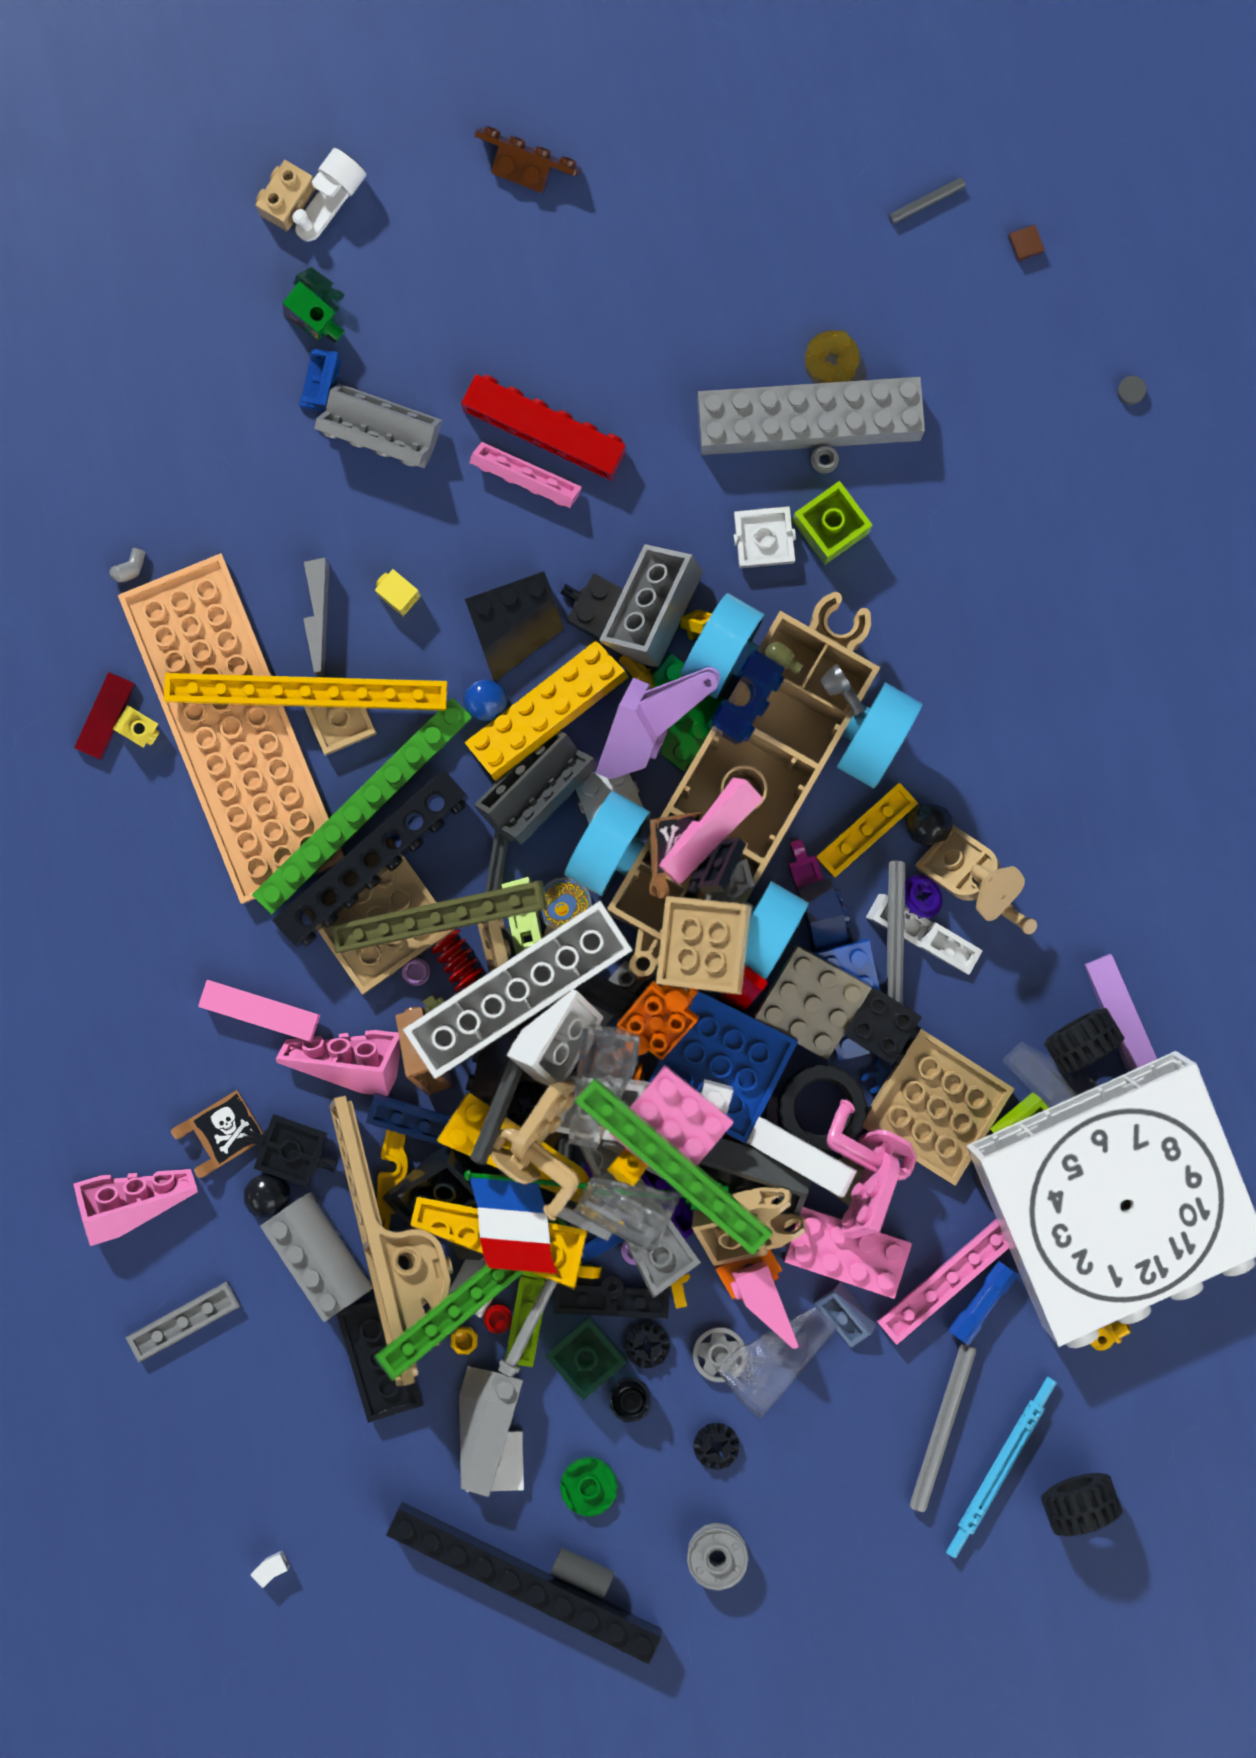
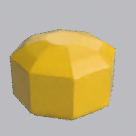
M459 1326L451 1334L450 1346L457 1354L469 1355L478 1346V1334L471 1326Z

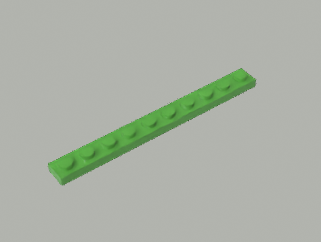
M452 697L447 702V711H438L252 896L273 916L472 719V716Z

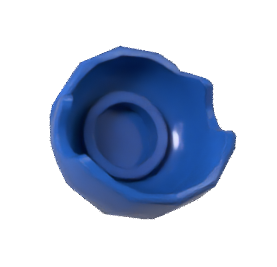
M491 680L473 682L466 689L463 698L465 710L474 719L482 722L496 720L497 717L505 712L508 702L507 695L502 686Z

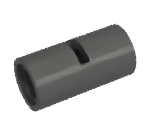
M561 1547L550 1575L603 1599L609 1589L615 1571Z

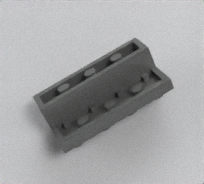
M559 731L505 773L474 806L501 836L511 843L514 840L522 845L571 796L572 792L598 767V763L593 757L578 750L567 734Z

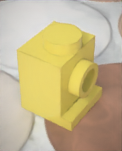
M130 706L126 707L113 730L143 748L146 743L151 746L160 732L156 730L158 723ZM137 723H141L144 726V731L141 734H136L133 730L134 725Z

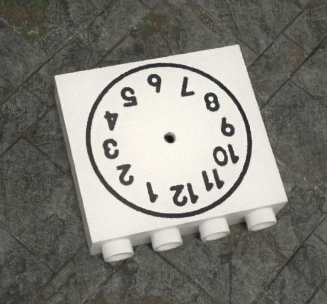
M1177 1051L966 1145L1043 1329L1059 1347L1064 1344L1069 1348L1086 1346L1098 1338L1099 1332L1097 1329L1117 1320L1122 1324H1132L1141 1321L1151 1313L1150 1305L1169 1296L1173 1300L1191 1298L1202 1291L1204 1287L1202 1281L1220 1273L1225 1276L1241 1275L1251 1270L1256 1264L1254 1259L1256 1257L1255 1210L1196 1063Z

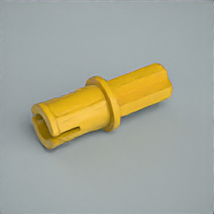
M622 655L619 661L630 675L635 679L648 683L653 689L652 669H647L644 664L634 662Z

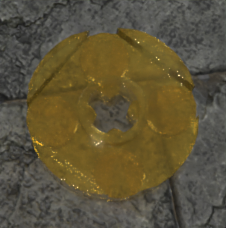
M829 330L819 333L808 343L804 358L805 369L809 377L815 382L850 381L859 366V348L855 341L849 337L848 333L843 330ZM828 353L838 355L839 358L836 365L825 361Z

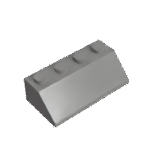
M644 544L599 641L634 662L659 668L678 628L680 618L683 617L703 574V570L693 555Z

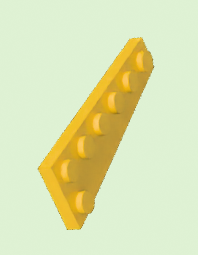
M467 1093L436 1141L471 1156L490 1106L471 1093ZM505 1117L500 1130L504 1128L520 1130L522 1127ZM506 1140L502 1147L511 1151L512 1144ZM543 1142L541 1146L578 1175L579 1182L592 1183L582 1167ZM490 1155L486 1164L498 1168ZM533 1164L541 1173V1177L539 1179L553 1180L545 1172H543L540 1168ZM539 1185L541 1188L558 1194L562 1188L560 1186ZM577 1188L570 1200L595 1211L602 1200V1196L598 1190Z
M417 1197L411 1220L413 1228L427 1231L434 1236L483 1254L477 1208ZM548 1223L551 1254L558 1274L531 1273L575 1289L587 1230Z

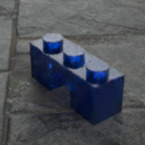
M757 650L752 651L736 676L737 679L748 686L750 691L749 701L745 706L734 705L728 700L722 701L709 721L707 728L735 745L740 744L743 740L747 742L755 730L752 724L757 715L762 717L769 707L770 702L767 701L770 693L772 691L777 692L782 685L785 677L781 675L785 667Z

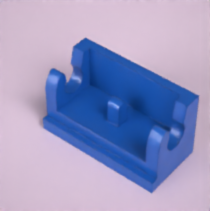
M312 348L303 393L299 403L301 408L325 412L330 390L336 386L341 359L338 352Z

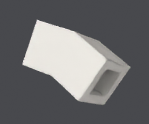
M283 1550L267 1557L251 1573V1576L262 1588L275 1576L286 1572L290 1568Z

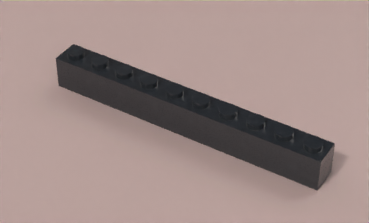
M404 1502L400 1504L386 1533V1536L647 1664H650L662 1638L660 1627L560 1580Z

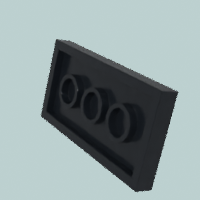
M376 1299L345 1307L336 1315L367 1422L369 1423L423 1406L424 1401L416 1376H414L415 1383L396 1386V1381L389 1378L374 1358L377 1353L387 1346Z

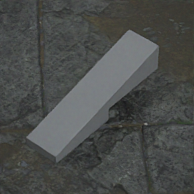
M326 557L304 562L314 616L303 618L313 670L317 677L325 676L329 562Z

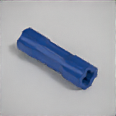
M997 1260L985 1277L982 1287L967 1308L959 1313L948 1331L969 1346L980 1331L982 1322L1000 1297L1007 1293L1019 1275Z

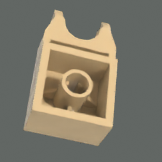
M761 1187L731 1194L772 1230V1236L754 1255L750 1254L702 1211L694 1210L692 1229L713 1266L768 1255V1250L782 1247L806 1232L804 1217L782 1213L791 1206L792 1196L790 1190L783 1188ZM780 1196L785 1197L780 1204H772V1201L775 1198ZM794 1223L799 1224L794 1231L787 1232L784 1230Z

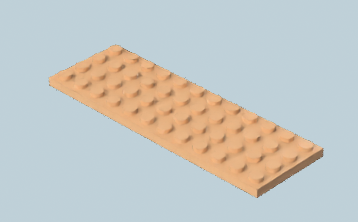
M218 554L119 594L118 598L241 904H245L255 899L252 894L329 819V816L284 706L164 702L165 673L272 676L224 556ZM342 848L316 874L328 870L344 857Z

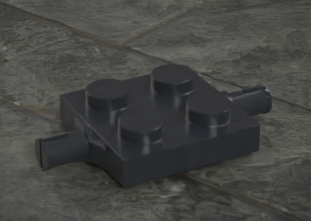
M595 573L587 586L580 592L565 584L560 594L574 601V608L568 616L566 623L600 640L623 589Z
M273 1114L269 1127L263 1135L249 1129L245 1131L246 1135L243 1137V1141L259 1145L258 1157L253 1169L304 1187H309L313 1173L318 1167L333 1173L337 1168L334 1166L338 1165V1161L323 1156V1146L328 1134L327 1132Z

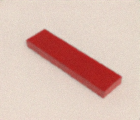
M745 965L742 993L722 992L717 1000L744 1012L768 982Z

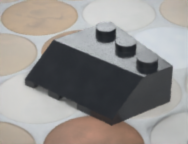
M544 571L465 599L494 682L499 681L503 675L517 667L536 650L538 651L564 631Z

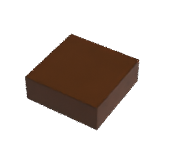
M1035 225L1009 233L1008 235L1017 262L1042 254L1045 250Z

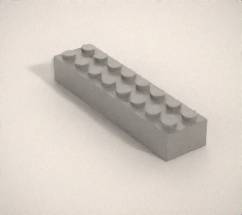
M921 377L698 391L697 396L701 455L818 448L824 445L834 447L921 441L925 432Z

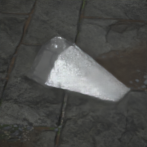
M597 1024L583 1027L568 1143L598 1148L606 1128L575 1102V1099L594 1078H597L621 1099L637 1067L640 1036L621 1028Z
M1022 1041L1001 1060L1030 1093L1033 1092L1039 1096L1049 1108L1101 1085L1077 1071L1062 1074L1052 1057Z
M816 1307L789 1321L798 1343V1348L793 1349L774 1331L768 1332L747 1346L745 1344L738 1348L718 1368L719 1374L736 1397L759 1419L780 1398L837 1329V1325Z

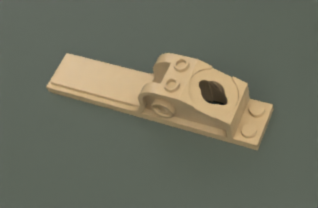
M346 1096L334 1098L329 1108L386 1344L388 1345L426 1314L423 1309L426 1303L430 1307L427 1311L429 1312L448 1296L451 1281L449 1274H453V1268L450 1258L445 1257L440 1242L431 1233L419 1229L391 1232L383 1228L352 1101L347 1102ZM399 1256H404L408 1260L409 1266L407 1270L399 1267ZM416 1362L395 1379L396 1386L415 1383L414 1376L418 1375Z

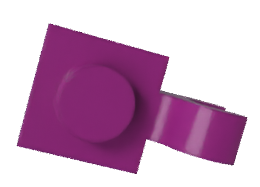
M802 839L789 843L796 862L788 864L796 890L798 891L799 886L824 881L816 855L807 857Z

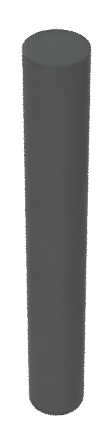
M960 177L888 215L891 224L894 225L965 188V182Z

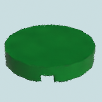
M590 1456L579 1458L569 1464L562 1474L560 1485L562 1499L567 1507L574 1513L576 1512L586 1517L600 1515L609 1509L616 1498L618 1488L616 1475L610 1465L600 1458Z

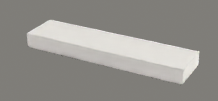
M762 1117L758 1118L746 1142L840 1197L845 1196L857 1172L855 1169Z

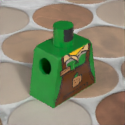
M300 281L282 303L284 317L317 341L326 336L336 344L345 333V330L335 323V311ZM314 318H321L320 321H315V320H313V319H314Z

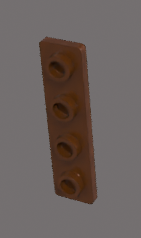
M485 126L484 129L481 128L475 131V137L499 146L491 171L494 175L543 193L551 167L573 176L581 174L582 168L576 166V161L571 158L561 156L558 159L551 156V151L546 148L536 146L533 149L525 145V140L515 136H510V139L500 135V130L490 126Z

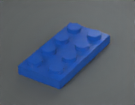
M868 938L812 952L871 985L872 989L880 990ZM845 1033L834 1049L838 1061L871 1053L848 1039Z

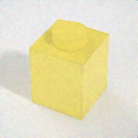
M394 569L389 574L384 573L376 582L377 588L375 591L377 595L402 617L421 597L419 590Z

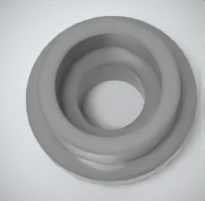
M826 445L816 448L811 456L813 468L823 474L834 471L839 462L836 450ZM826 456L830 462L822 464L820 458Z

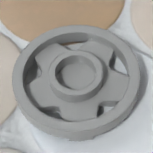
M724 1327L708 1329L698 1337L694 1344L693 1360L695 1367L703 1377L710 1381H730L740 1374L746 1363L747 1353L745 1344L741 1337L731 1329ZM725 1333L733 1336L736 1341H727ZM712 1334L709 1343H701L704 1338ZM742 1353L741 1362L737 1366L734 1359ZM697 1355L705 1359L703 1369L698 1362ZM719 1370L727 1374V1376L716 1377L714 1375Z

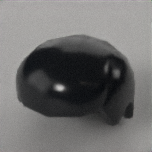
M934 803L917 805L907 817V832L914 842L921 845L931 846L934 843L945 841L953 827L952 816L948 810Z
M268 1173L254 1177L244 1189L245 1206L252 1215L259 1218L278 1214L286 1208L290 1200V1187L286 1181Z
M627 1377L619 1379L610 1391V1408L616 1418L626 1423L642 1420L652 1407V1393L647 1384L638 1378Z

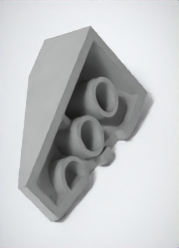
M467 1367L459 1394L461 1489L489 1497L523 1380L493 1371Z

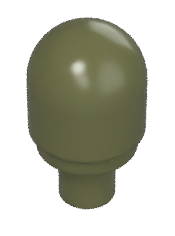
M773 642L765 649L766 660L778 670L784 671L787 668L797 675L802 669L803 665L793 659L795 654L784 644Z

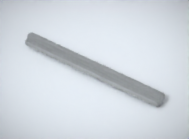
M890 861L888 874L886 995L903 1004L905 862Z
M962 1343L959 1347L909 1504L912 1509L919 1512H925L973 1364L976 1348L971 1345L968 1346Z

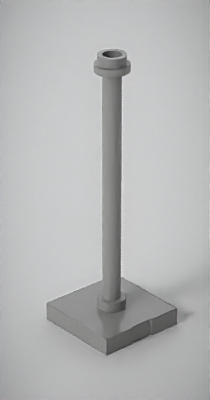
M571 1200L568 1201L566 1206L557 1215V1217L569 1222L570 1226L587 1230L607 1241L613 1232L610 1219ZM546 1278L507 1359L502 1358L499 1362L500 1367L498 1370L501 1373L514 1377L519 1372L520 1367L517 1363L557 1282Z

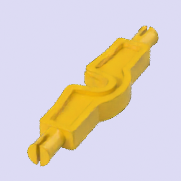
M386 1129L381 1159L395 1162L397 1169L395 1172L387 1171L378 1174L376 1202L382 1226L384 1224V1229L389 1231L391 1214L396 1212L383 1200V1197L407 1176L409 1161L405 1151L406 1135Z

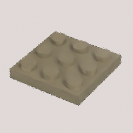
M797 944L753 1018L797 1039V1044L828 1060L872 987Z

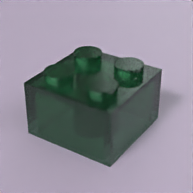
M591 1315L584 1318L552 1346L545 1355L582 1401L627 1363V1357Z

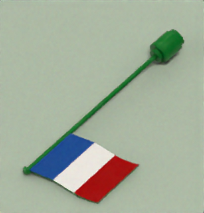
M467 1170L464 1173V1178L471 1182L477 1203L481 1247L488 1268L558 1274L551 1254L548 1217L543 1210L545 1204L539 1185L562 1186L556 1181L539 1179L528 1184H522L509 1176L471 1173V1170ZM579 1182L578 1188L684 1197L679 1191L582 1182ZM721 1186L728 1192V1186ZM686 1198V1204H691V1210L701 1211Z

